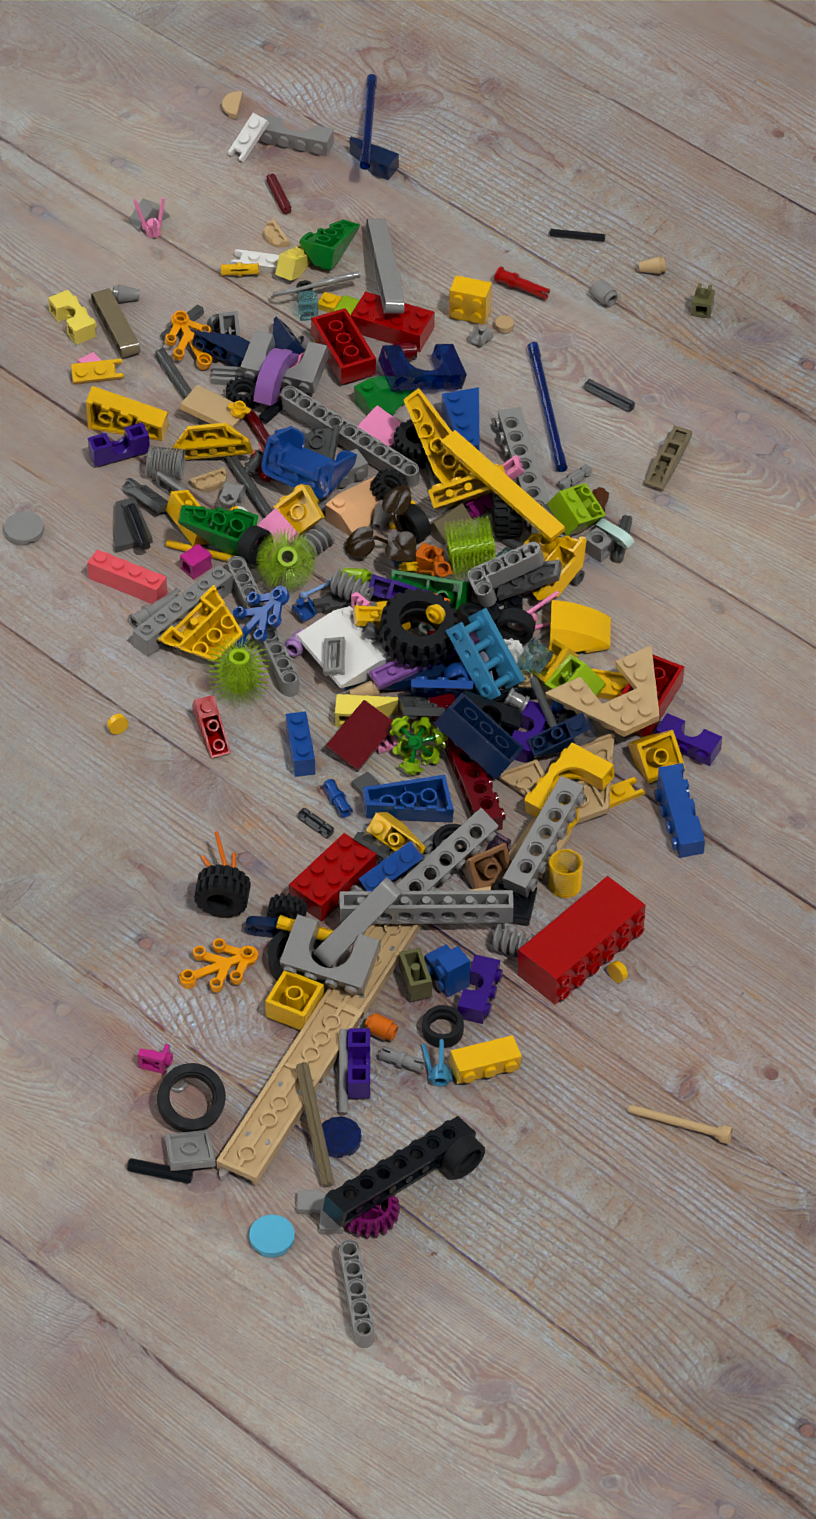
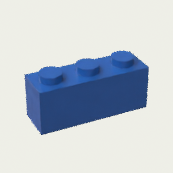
M306 711L286 714V732L295 777L315 775V756Z
M409 841L360 877L359 880L367 891H373L386 877L394 883L422 862L425 857L413 841Z

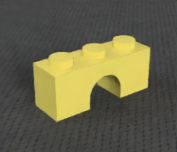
M65 290L48 297L49 311L58 322L66 320L67 334L76 345L96 337V321L94 318H90L86 308L79 304L75 295L73 296L69 290Z

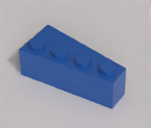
M479 387L443 393L442 413L446 424L452 432L456 430L477 450H480Z
M683 763L659 767L657 789L654 790L655 800L660 802L661 817L666 819V831L672 836V848L677 850L679 858L704 854L705 846L698 816H695L693 798L690 799L688 779L683 780V772L685 771Z

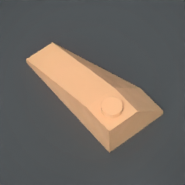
M375 476L337 494L325 504L326 521L348 536L360 527H369L374 517L375 505L381 500H377V495L373 496V491L370 490V485Z

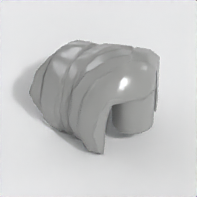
M476 324L470 333L469 341L477 346L484 345L493 338L491 329L487 325H483L480 331Z

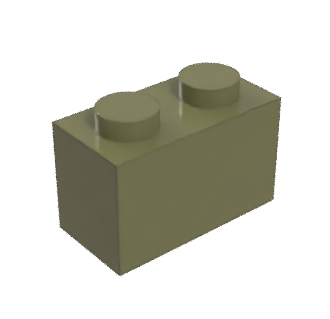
M421 948L399 952V968L410 1000L415 1001L432 997V980Z

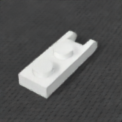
M252 113L229 149L228 155L232 157L236 151L241 153L239 161L243 163L269 122Z
M239 249L234 251V256L240 259H233L231 264H238V262H242V264L259 263V271L276 273L279 255Z

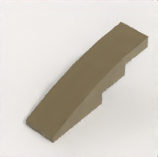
M673 426L669 438H666L661 451L657 453L644 483L646 486L664 490L692 437L691 430Z

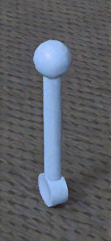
M331 578L328 582L307 592L302 591L300 597L306 599L308 595L329 586Z

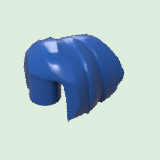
M307 597V602H304L303 598H298L296 600L297 606L292 605V611L303 622L308 621L317 614L314 604L309 597Z

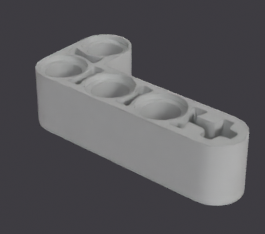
M530 542L472 568L468 572V579L480 605L483 607L494 605L497 598L493 588L541 567L544 564L545 558L540 545L536 542Z

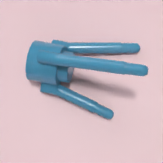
M440 1039L439 1061L433 1069L426 1044L423 1043L422 1050L428 1071V1081H432V1084L442 1087L448 1085L449 1082L453 1081V1072L451 1067L448 1069L447 1065L443 1064L444 1040Z

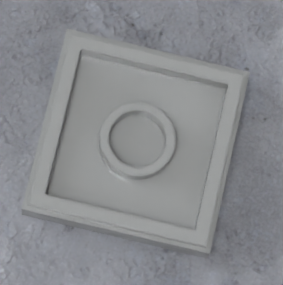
M209 1130L164 1134L171 1171L216 1167Z

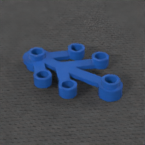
M284 586L274 588L271 593L257 594L254 591L250 592L247 596V601L252 605H257L259 602H267L262 607L244 609L241 606H237L233 610V615L238 620L254 616L241 629L243 636L233 647L238 646V649L245 647L244 644L246 645L248 642L246 636L258 623L259 628L255 630L254 638L258 639L259 642L265 641L268 637V623L272 627H278L281 624L282 606L290 598L289 592ZM273 609V614L269 616V612Z

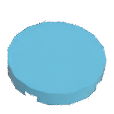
M270 1214L260 1217L253 1223L249 1233L251 1247L264 1257L274 1258L284 1255L293 1246L295 1239L293 1225L280 1215Z

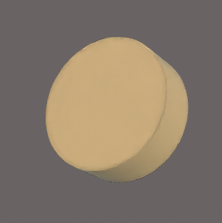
M499 316L495 320V328L500 333H509L514 329V320L510 316Z

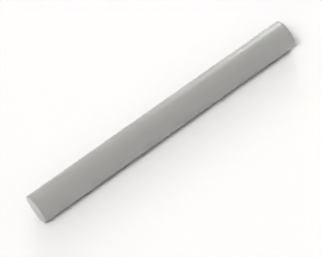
M340 1029L339 1115H347L348 1030Z

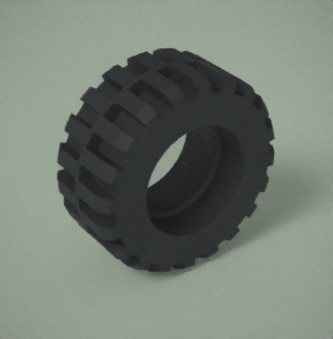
M416 588V591L408 589L404 590L403 594L401 592L395 594L394 598H390L387 601L381 615L379 640L384 651H389V656L393 660L395 658L398 659V663L402 665L406 663L409 664V667L413 668L415 666L426 668L429 664L431 666L437 665L439 660L441 662L444 661L454 649V645L445 630L459 624L458 614L452 608L453 605L448 600L445 601L444 596L436 595L432 590L422 591V588ZM438 604L445 610L446 615L442 623L435 624L428 620L426 609L430 605ZM411 620H420L430 624L436 632L427 636H417L407 632L402 627V624Z

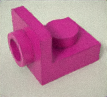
M165 1044L162 1053L140 1048L138 1053L139 1068L164 1074L167 1066L172 1064L173 1053L170 1051L169 1044Z

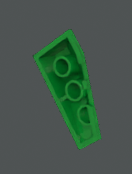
M342 219L329 224L327 229H317V233H306L299 243L314 265L319 266L323 270H332L338 264L360 228V224Z
M418 369L369 378L354 386V402L366 415L378 405L393 416L400 406L403 407L405 405L403 399L418 388L421 390L428 384V379Z
M392 569L390 580L400 581L427 591L432 590L435 594H440L450 599V603L453 605L452 608L457 613L461 604L471 602L472 586L469 581Z

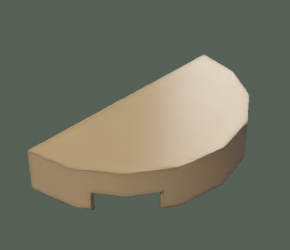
M243 91L229 93L222 100V111L228 114L230 118L237 119Z
M274 219L269 221L263 230L265 241L275 247L283 248L290 246V241Z
M223 467L189 479V484L199 491H215L226 482V469Z

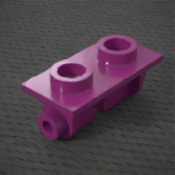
M493 493L464 503V507L472 519L474 517L477 519L486 512L482 506H485L488 511L492 509Z

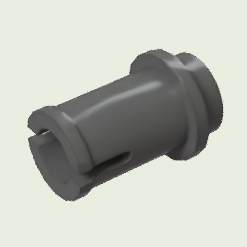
M257 450L250 461L244 464V470L248 474L254 475L258 473L264 452Z

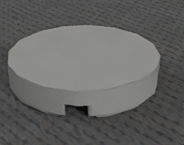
M19 512L11 515L6 520L4 531L10 542L17 545H28V542L33 541L34 543L42 537L44 526L42 519L32 512Z

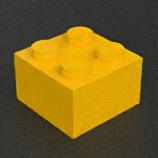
M455 275L449 290V318L485 325L491 312L492 282Z
M284 970L265 1000L266 1017L302 1030L324 996V984Z

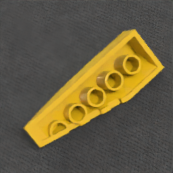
M418 388L403 400L433 472L443 485L450 483V480L453 478L469 476L471 471L441 446V440L452 433V431Z

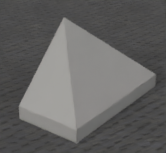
M161 472L156 473L157 488L170 496L171 491L187 490L186 483Z

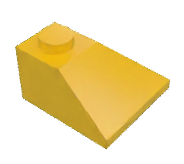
M553 639L532 671V674L546 683L570 654L576 658L579 655Z
M673 730L648 735L628 743L633 762L647 783L658 780L659 767L680 763L684 765Z

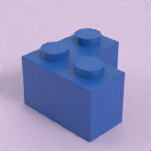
M445 944L424 955L430 976L435 981L437 989L440 992L443 991L447 998L470 987V960L459 946L450 949Z

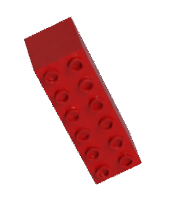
M606 876L518 949L517 975L556 1005L559 1001L565 1000L576 987L582 986L590 975H595L603 964L610 962L614 958L616 953L626 949L635 937L638 938L642 935L645 929L646 904L612 878Z

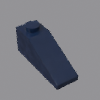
M350 137V153L373 175L389 180L399 168V154L358 138Z
M276 316L273 323L274 348L288 349L292 353L299 355L303 353L305 349L292 330Z

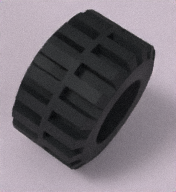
M411 419L407 420L406 423L402 422L400 426H397L396 432H394V450L415 462L419 468L425 469V462H429L415 426Z
M493 492L492 517L495 537H521L523 517Z
M216 864V866L210 865L208 868H203L202 872L198 874L194 901L199 909H203V912L210 913L212 916L223 918L233 917V915L238 916L247 908L251 887L249 877L245 876L246 873L243 871H239L238 868H233L229 865Z

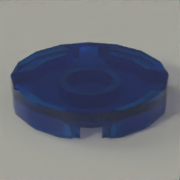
M340 1116L332 1117L322 1123L328 1156L343 1158V1156L348 1154L349 1156L354 1154L359 1149L362 1135L361 1129L355 1121Z

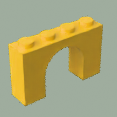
M571 743L568 748L561 752L557 762L550 765L548 773L538 780L534 790L526 795L524 799L526 813L535 818L538 817L560 776L567 779L585 781L603 791L615 777L614 764ZM562 802L561 804H562V805H567V804H569V803H568V802ZM579 808L576 809L574 821L566 827L567 835L579 821ZM555 818V819H552L551 821L557 822V821H559L560 819H556V818Z

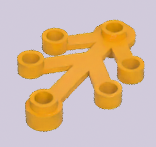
M176 311L171 316L173 327L165 337V344L167 346H174L177 340L176 335L181 329L184 335L178 347L173 351V358L178 361L182 360L185 354L184 350L189 343L197 358L196 365L200 370H207L211 366L212 357L192 345L194 332L189 328L210 332V326L190 320L185 311Z
M215 939L213 941V950L216 953L224 952L233 955L226 958L206 952L203 946H196L193 949L194 959L208 961L213 964L195 971L191 969L183 970L179 976L180 985L185 989H191L196 986L197 979L219 971L217 976L211 979L210 989L213 992H220L223 989V983L231 966L236 964L239 965L236 970L230 973V981L234 985H239L243 982V975L247 967L254 965L258 960V950L253 946L237 948L227 945L224 939Z

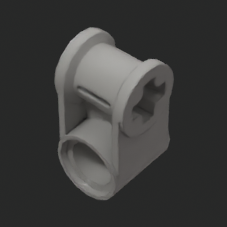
M226 481L219 498L222 504L220 508L229 510L234 506H240L245 497L246 486Z

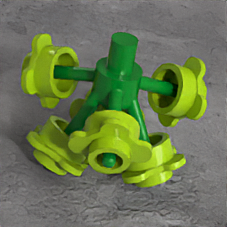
M426 716L421 717V720L418 722L414 721L412 723V728L416 734L412 736L408 732L410 729V724L407 722L409 717H398L391 723L392 729L389 733L392 736L395 734L399 736L397 745L392 749L395 755H400L404 760V763H400L399 767L403 768L404 772L410 775L423 772V768L420 767L421 762L415 759L416 750L419 749L422 750V764L425 766L429 763L438 764L440 762V751L442 750L440 745L442 744L443 748L446 747L445 741L448 740V736L441 733L438 727L436 728L431 725L429 718ZM434 740L435 746H433V745H426L425 747L423 746V745H424V742H428V741Z

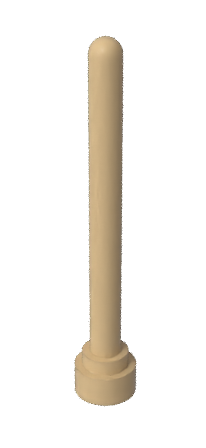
M629 1105L627 1108L630 1114L716 1136V1139L724 1144H729L732 1137L733 1127L727 1125L717 1128L635 1105Z

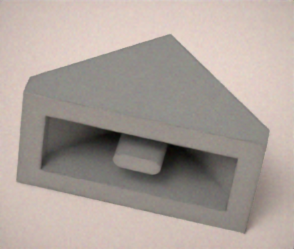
M143 198L139 203V207L145 222L151 218L158 220L160 205ZM135 209L129 218V222L140 232L144 229H142V223ZM163 210L162 221L170 217L165 210Z
M238 311L219 313L220 334L240 336Z

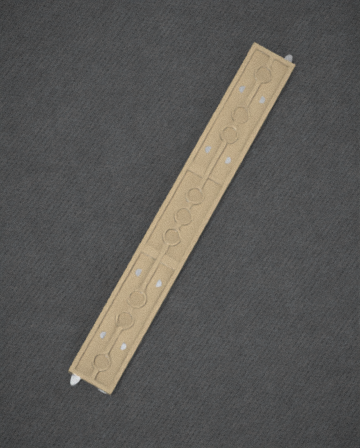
M372 924L363 935L380 941L381 949L364 994L357 993V995L346 992L345 988L339 986L337 988H328L216 1160L217 1168L220 1169V1180L226 1179L231 1172L245 1177L246 1184L257 1186L305 1110L296 1069L297 1064L306 1062L309 1065L316 1093L319 1082L324 1081L339 1057V1030H348V1028H357L359 1026L360 1018L365 1017L398 965L399 952L406 951L421 929L422 924Z

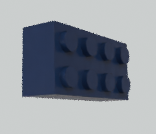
M463 692L434 723L441 733L446 734L457 747L469 755L471 760L477 762L488 775L493 776L495 779L506 770L524 749L521 744Z

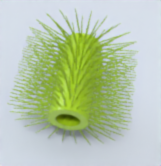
M481 518L477 519V521L484 523L482 526L479 523H473V521H469L472 526L457 522V524L463 526L461 529L459 526L448 525L445 522L444 525L451 527L449 530L447 527L444 529L447 530L445 531L447 534L445 537H447L446 549L455 575L458 574L461 577H465V575L460 574L458 571L461 570L468 574L472 568L483 564V561L487 562L496 557L492 525L487 521H481Z
M289 528L287 541L285 529L283 535L279 533L272 535L271 539L268 537L267 541L269 544L265 545V548L258 553L261 554L258 557L263 558L257 560L264 562H258L262 566L257 565V567L267 570L261 572L265 575L264 582L268 577L269 579L271 578L272 584L270 588L274 582L275 588L280 576L282 578L283 575L282 586L285 576V588L287 582L289 592L290 586L292 588L298 587L304 582L303 580H298L301 575L306 578L315 570L313 569L315 566L312 565L316 564L314 563L316 560L310 558L315 556L311 555L307 550L312 554L315 553L311 551L313 549L310 543L307 547V540L305 541V538L302 539L303 534L298 540L300 531L295 541L293 537L291 546L290 536L289 547ZM283 559H288L290 562H284Z
M245 644V647L238 649V646L233 647L232 645V648L227 646L231 652L226 650L227 653L221 652L225 656L222 657L215 654L214 656L222 659H209L208 661H216L220 664L209 665V667L215 666L220 669L215 671L209 670L208 672H217L219 675L208 677H216L220 680L209 681V683H221L224 680L225 682L216 686V688L225 687L229 689L225 693L227 694L228 691H232L233 699V696H238V694L245 696V699L246 691L255 696L256 694L249 690L252 689L258 692L253 687L267 689V687L259 686L253 682L255 680L258 683H269L258 679L263 677L269 678V676H261L259 673L270 672L269 670L263 671L258 669L264 666L270 667V665L257 664L270 660L257 659L261 656H266L265 654L253 656L260 651L249 654L256 649L255 647L249 651L248 649L245 650Z

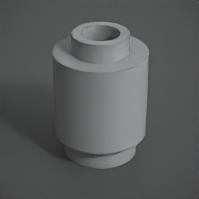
M599 280L593 283L591 294L607 306H612L616 303L618 294L606 281Z

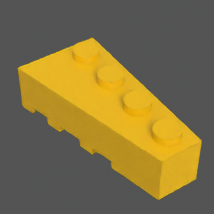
M95 386L91 387L86 400L88 429L124 435V427L143 422L149 434V439L163 441L169 425L167 411Z

